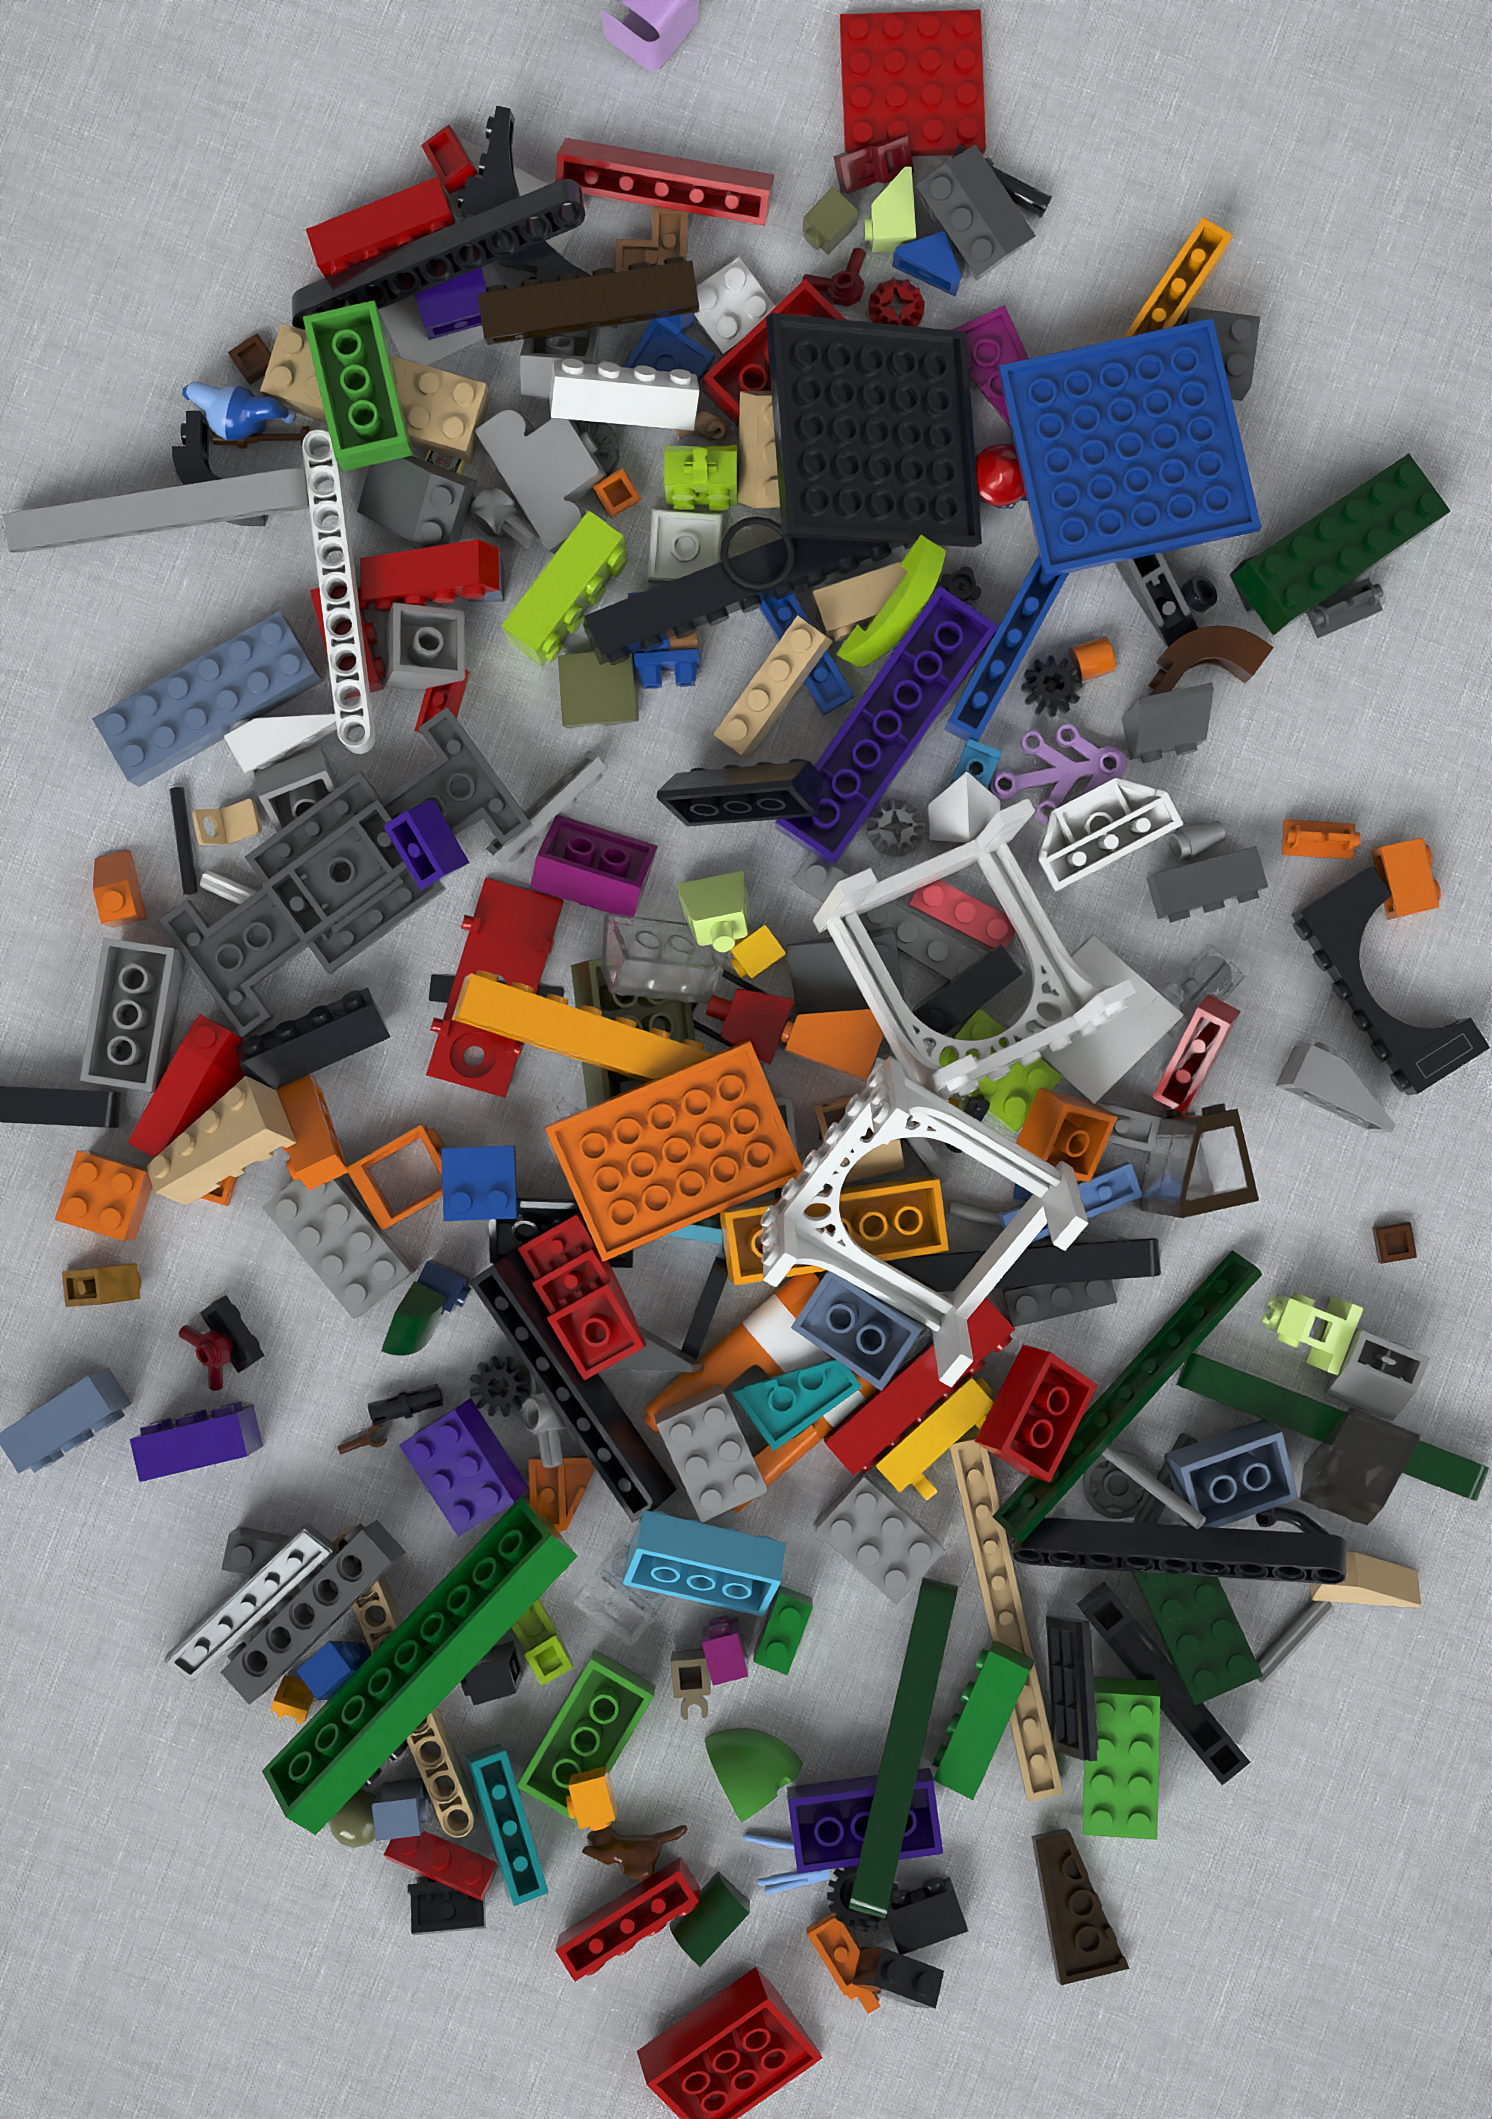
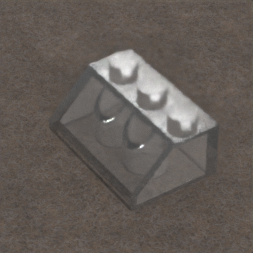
M606 913L604 917L601 971L610 993L621 996L632 995L652 999L677 1000L686 1003H709L724 971L712 944L705 946L697 945L687 923Z

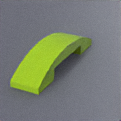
M920 535L900 564L907 571L905 577L868 629L857 624L837 652V655L863 668L889 651L906 634L927 604L940 576L946 550L925 536Z
M538 1598L517 1620L512 1629L525 1650L524 1656L543 1686L573 1668L574 1665L553 1621L540 1598Z

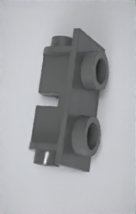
M1367 578L1339 590L1307 612V617L1317 639L1382 611L1383 608L1379 598L1383 597V590L1379 584L1372 585L1370 579Z

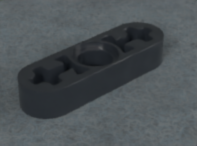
M717 1256L715 1257L681 1351L695 1359L698 1358L728 1277L726 1260Z

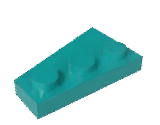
M830 1358L732 1389L731 1393L772 1450L775 1451L861 1389L862 1385L848 1367L835 1358Z

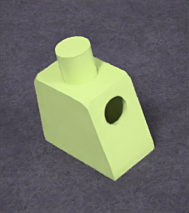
M743 870L677 884L682 913L697 945L713 944V948L716 951L727 952L734 947L735 939L744 938L748 935L749 899Z

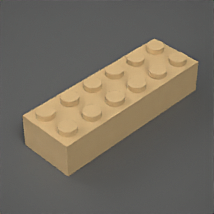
M281 323L260 392L264 397L275 398L285 408L293 409L295 413L327 422L306 330ZM391 356L411 447L427 452L432 450L463 459L465 463L471 464L479 440L474 430L484 424L491 401L487 383Z

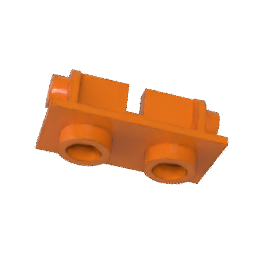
M1284 819L1282 855L1354 859V847H1358L1360 844V833L1355 832V824Z

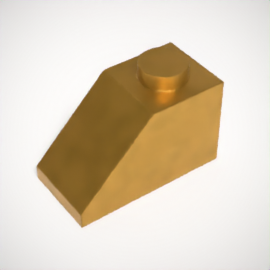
M137 1263L62 1271L66 1307L102 1305L141 1299V1276L137 1271Z

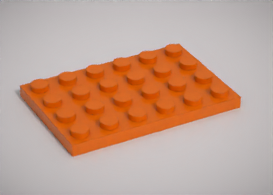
M750 1040L545 1126L547 1135L603 1262L783 1186L789 1179H796L803 1170Z

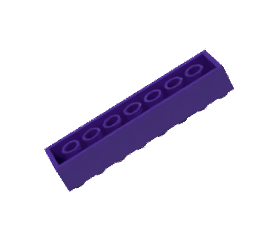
M939 586L814 767L823 776L819 816L777 819L775 828L834 867L993 639L999 626Z

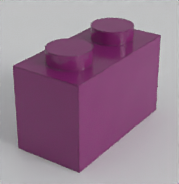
M729 1615L710 1619L708 1621L709 1625L703 1626L702 1646L712 1685L749 1677V1659L738 1618L730 1619Z

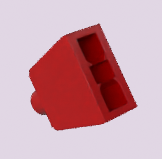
M738 988L733 1001L712 995L705 1015L725 1022L720 1037L734 1045L750 1040L757 1058L771 1065L795 1000Z

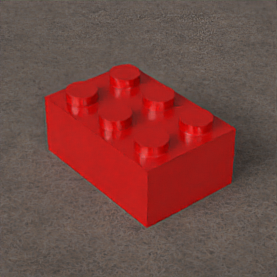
M1022 1345L974 1442L1020 1472L1050 1482L1098 1385L1053 1353Z

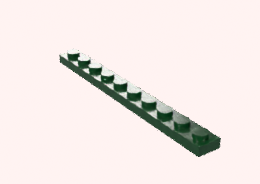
M1232 1250L1082 1416L1051 1481L1047 1482L1029 1475L992 1517L1018 1542L1022 1543L1263 1275L1258 1267Z

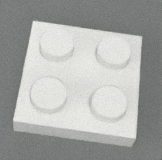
M737 257L696 286L700 312L694 313L696 322L722 358L776 307L740 257Z

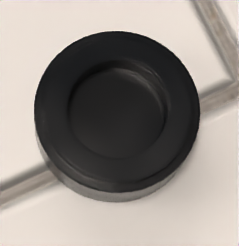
M1194 575L1182 586V595L1186 603L1197 612H1205L1217 602L1216 589L1211 581L1204 576Z

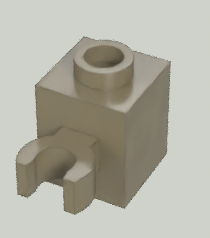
M704 1650L673 1651L671 1655L674 1698H684L681 1703V1716L683 1720L688 1719V1707L692 1704L699 1705L702 1710V1718H707L708 1702L703 1696L711 1695V1677Z

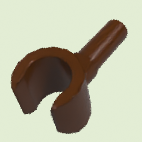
M373 1425L368 1429L367 1434L338 1446L339 1453L344 1454L367 1445L372 1447L383 1446L387 1438L380 1442H374L370 1438V1433L373 1430L380 1429L383 1426Z

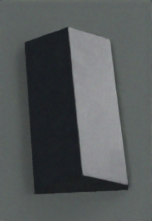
M517 1198L518 1218L489 1220L490 1264H495L515 1251L524 1265H527L517 1248L579 1213L580 1208L577 1201L571 1199ZM634 1249L608 1259L610 1266L614 1268H633Z

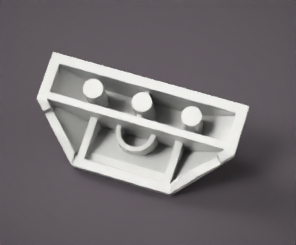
M1114 778L1051 811L1038 861L1054 892L1182 826L1183 822L1167 792Z

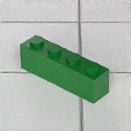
M996 1640L990 1651L983 1648L974 1669L980 1671L976 1683L969 1680L960 1701L966 1703L962 1715L955 1713L946 1731L952 1738L948 1747L941 1744L932 1763L933 1766L938 1768L933 1779L934 1781L974 1800L1035 1663L1034 1659Z

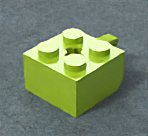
M665 445L664 488L667 506H673L674 509L681 511L692 510L694 506H709V509L715 511H724L730 509V506H737V445Z

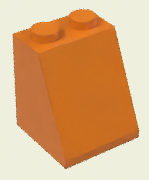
M870 1009L797 1015L795 1022L787 1020L780 1043L786 1044L784 1052L865 1081L869 1077L884 1034Z

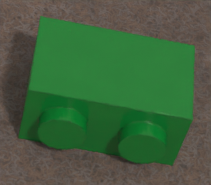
M779 1585L753 1652L754 1663L788 1675L813 1609L812 1597Z

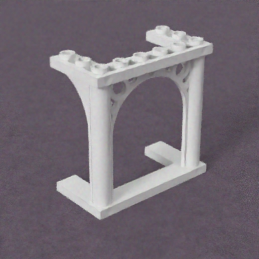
M1029 799L998 811L975 840L876 883L877 879L871 868L839 881L813 919L819 933L828 929L897 1060L902 1063L906 1077L949 1102V1098L958 1093L962 1097L975 1091L980 1087L978 1082L987 1077L993 1082L1006 1076L1011 1072L1009 1067L1020 1062L1021 1066L1025 1067L1042 1057L1040 1052L1051 1048L1052 1052H1056L1072 1043L1070 1038L1079 1033L1085 1038L1102 1028L1101 1025L1115 1017L1114 1014L1128 1007L1125 1001L1136 992L1129 979L1115 986H1108L1088 976L1068 954L1008 847V843L1035 812ZM978 862L1027 951L1031 963L1033 981L1028 1005L1020 1019L1011 1028L992 1038L967 1041L953 1039L935 1032L923 1024L910 1011L858 915ZM1047 983L1049 993L1043 994L1041 990L1042 984ZM1039 1003H1047L1054 1006L1059 1012V1020L1049 1021L1042 1018L1037 1012V1005ZM1028 1022H1034L1040 1028H1033L1029 1033L1025 1026ZM1000 1039L1006 1041V1048H1003L999 1045ZM923 1040H932L935 1044L929 1056L926 1051L930 1047ZM945 1048H952L957 1055V1061L947 1066H940L939 1056L941 1051ZM970 1050L975 1051L978 1054V1060L976 1056L972 1057L971 1054L966 1056V1052Z
M889 1056L882 1066L877 1065L872 1070L867 1080V1086L860 1095L855 1094L850 1099L845 1109L846 1114L840 1122H834L830 1125L825 1133L824 1143L817 1151L812 1150L808 1154L802 1166L803 1170L796 1179H789L782 1190L781 1199L775 1206L770 1205L764 1212L760 1222L762 1225L761 1243L763 1244V1255L761 1258L763 1263V1280L777 1287L794 1264L817 1266L848 1280L932 1329L939 1381L952 1387L973 1362L967 1319L1046 1223L1048 1224L1052 1244L1066 1251L1087 1226L1088 1219L1073 1167L1063 1161H1060L1054 1167L904 1076L902 1063ZM909 1116L911 1121L919 1122L913 1127L906 1125ZM870 1126L874 1134L870 1139H862L861 1136L866 1135L867 1129ZM907 1137H925L941 1140L957 1147L1033 1193L948 1299L864 1250L852 1239L842 1222L839 1211V1196L848 1172L863 1155L883 1143L887 1145L892 1140ZM845 1157L849 1159L848 1163H841ZM824 1184H830L832 1188L828 1193H820L824 1189ZM813 1203H824L831 1208L827 1214L820 1217H811L804 1213L807 1206ZM831 1223L835 1226L834 1232L830 1233L825 1226Z

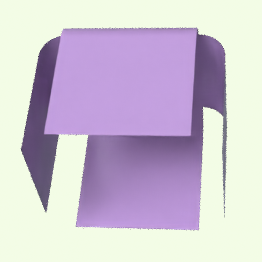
M620 0L632 9L622 23L601 8L605 38L649 71L659 70L665 65L699 20V0Z

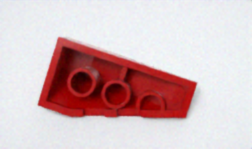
M199 1014L179 1045L127 1143L152 1158L159 1155L246 1076L239 1065L235 1048L244 1040Z

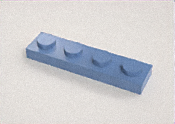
M1124 1162L1093 1175L1090 1183L1077 1182L1087 1219L1143 1197L1132 1163ZM1025 1203L998 1214L1003 1230ZM1047 1223L1032 1242L1050 1235Z

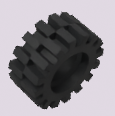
M858 1866L843 1867L844 1871L836 1868L833 1874L838 1878L836 1882L829 1880L828 1886L834 1888V1892H827V1899L834 1902L829 1905L830 1911L836 1913L834 1917L844 1923V1925L862 1932H868V1929L871 1931L879 1930L878 1924L885 1926L889 1922L887 1918L884 1919L849 1909ZM893 1883L892 1892L898 1890L896 1883ZM892 1892L887 1910V1914L893 1916L896 1911L890 1908L891 1903L898 1904L899 1897L893 1895Z

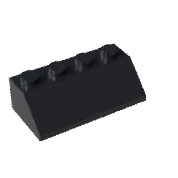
M792 759L789 763L780 764L759 762L755 766L747 767L726 765L722 769L714 770L693 768L690 772L676 773L657 791L656 798L687 827L819 816L823 776L810 761L804 759Z

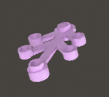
M1065 724L1056 732V742L1061 747L1073 748L1089 760L1074 763L1045 744L1041 734L1030 731L1021 740L1022 750L1027 754L1038 756L1054 768L1014 775L1009 771L997 772L990 780L989 791L1000 801H1007L1016 794L1017 790L1058 782L1047 800L1040 803L1035 811L1037 820L1043 824H1048L1049 819L1042 817L1040 813L1042 807L1048 806L1052 811L1057 809L1077 778L1092 775L1082 794L1076 795L1072 800L1114 778H1120L1127 767L1124 753L1113 746H1105L1099 749L1080 737L1075 726ZM1064 730L1070 731L1073 734V740L1070 742L1064 741L1061 738V732ZM1029 737L1036 738L1038 747L1030 749L1026 745V739ZM1104 758H1112L1115 761V768L1106 769L1103 765ZM1000 779H1007L1010 782L1011 788L1008 791H1003L999 788L998 781Z

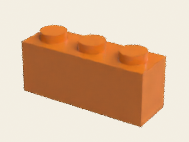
M309 1074L275 1089L297 1142L288 1148L282 1146L284 1151L289 1153L290 1159L286 1161V1165L292 1178L295 1181L300 1179L310 1191L348 1173L349 1170L323 1091L313 1077Z

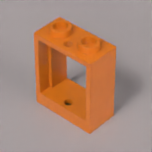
M421 1124L348 1166L350 1177L381 1231L391 1228L443 1197V1188L441 1186L394 1213L369 1170L373 1165L421 1138L442 1175L440 1148L444 1146V1143L434 1127L428 1129L427 1125Z

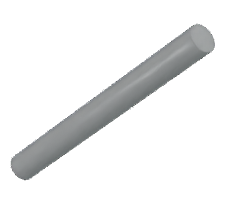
M1110 1444L1101 1454L1193 1527L1199 1529L1204 1524L1205 1516L1115 1446Z

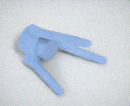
M748 1833L743 1836L745 1841L794 1850L793 1841ZM829 1869L797 1874V1871L760 1878L758 1879V1885L775 1884L765 1888L766 1894H772L805 1884L830 1880Z

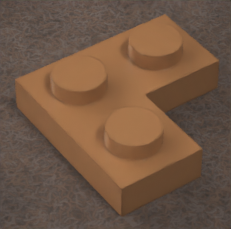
M653 206L652 240L616 239L615 272L626 271L629 265L640 262H647L650 267L664 265L663 261L672 257H684L685 261H687L688 212Z

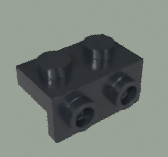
M426 1876L418 1877L416 1884L407 1885V1893L411 1895L412 1935L486 1928L485 1897L483 1901L478 1900Z

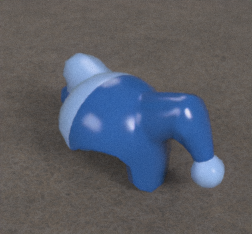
M193 381L186 385L182 391V395L186 400L193 401L206 412L209 427L215 434L228 441L240 440L254 433L261 434L266 429V419L282 418L283 422L291 424L295 422L297 417L293 409L285 408L275 398L269 396L256 397L250 390L242 386L228 385L216 388Z

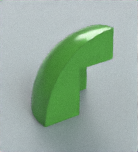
M737 1728L720 1731L705 1738V1746L714 1771L741 1823L777 1798L779 1788L793 1782L803 1767V1762L786 1743L763 1731Z

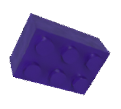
M471 1398L422 1428L399 1445L458 1537L513 1504L530 1489Z
M237 1401L211 1410L212 1415H207V1411L204 1409L185 1414L184 1417L175 1419L176 1423L172 1424L171 1418H166L140 1427L141 1434L129 1439L139 1482L247 1457L263 1447L254 1404L242 1407V1402Z

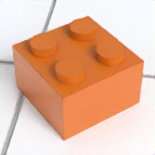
M1039 1087L1016 1144L1054 1167L1060 1161L1065 1162L1073 1167L1076 1180L1090 1183L1118 1117L1096 1103L1093 1104L1090 1100Z
M77 1150L55 1220L121 1241L135 1240L153 1187L147 1168L94 1151Z

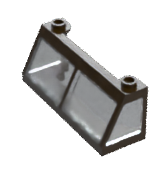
M1225 1103L1201 1108L1203 1115H1196L1195 1111H1187L1185 1115L1174 1109L1165 1111L1166 1118H1161L1154 1149L1153 1152L1148 1154L1140 1187L1142 1196L1138 1198L1141 1211L1186 1218L1259 1201L1238 1109L1226 1110Z

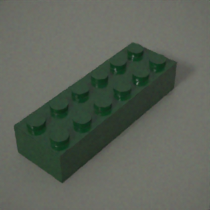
M1408 453L1249 560L1231 578L1274 636L1430 529L1451 510Z

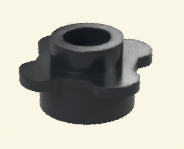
M962 567L953 574H945L941 578V587L963 602L969 599L977 600L981 595V588L976 586V580L973 576L974 571L970 567ZM959 584H962L964 586V589L959 590L957 586Z

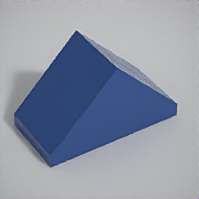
M945 230L896 248L892 263L893 268L956 296L960 286L961 274Z

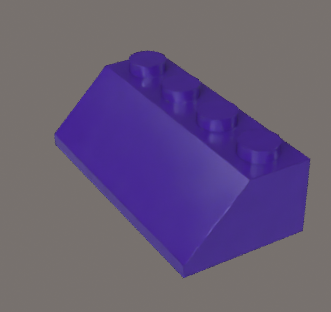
M930 1768L918 1769L899 1860L943 1854L934 1781ZM878 1775L787 1787L797 1874L858 1866Z

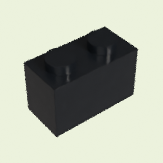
M510 1641L492 1647L460 1681L464 1695L471 1696L473 1706L517 1692L523 1673L514 1642Z
M941 1877L932 1878L924 1882L922 1888L911 1892L904 1889L892 1893L898 1896L899 1900L898 1904L891 1903L890 1908L896 1911L893 1916L886 1914V1918L889 1921L888 1925L899 1954L903 1955L968 1932L951 1878L944 1880Z
M861 1947L853 1985L913 2007L936 2009L944 1970L883 1947Z

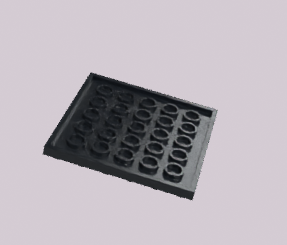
M771 313L766 318L782 537L915 544L920 535H923L942 546L976 547L982 544L966 332Z

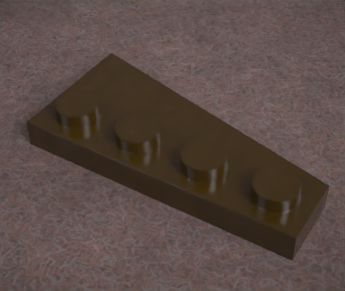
M1064 1828L1031 1836L1057 1982L1062 1986L1130 1969L1117 1944L1114 1931L1103 1912L1100 1899L1092 1887L1088 1877L1089 1874L1071 1833Z

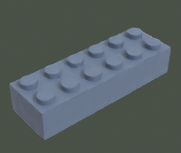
M278 611L97 715L92 720L126 779L134 785L141 787L224 739V735L231 732L230 728L235 723L243 719L251 721L254 718H260L321 683L323 680L291 624Z

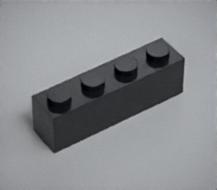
M367 987L360 991L348 992L342 999L327 1006H317L307 1015L296 1020L284 1021L277 1025L275 1029L265 1034L248 1037L235 1048L239 1065L244 1074L275 1090L390 1038L386 1022Z

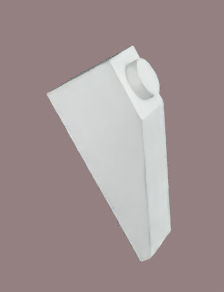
M335 714L254 718L251 721L243 719L232 725L230 728L231 732L224 735V738L243 772L253 779L255 778V772L281 763L336 732Z

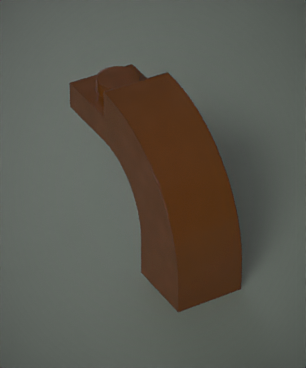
M1217 625L1196 629L1177 639L1156 661L1157 664L1167 671L1165 672L1160 668L1148 686L1153 691L1149 696L1172 691L1187 670L1206 664L1224 668L1246 683L1254 676L1274 647L1257 635L1237 627Z

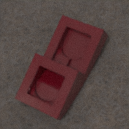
M906 135L864 145L833 156L840 191L846 194L876 182L885 184L893 181L904 167H912V173L914 172L908 136Z

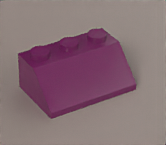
M557 814L536 856L530 888L576 902L583 906L605 911L615 916L633 920L641 902L658 846Z

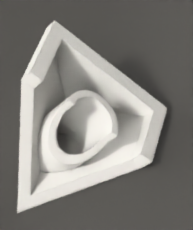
M966 771L931 803H928L929 839L962 843L975 840L995 814L1000 811V800Z

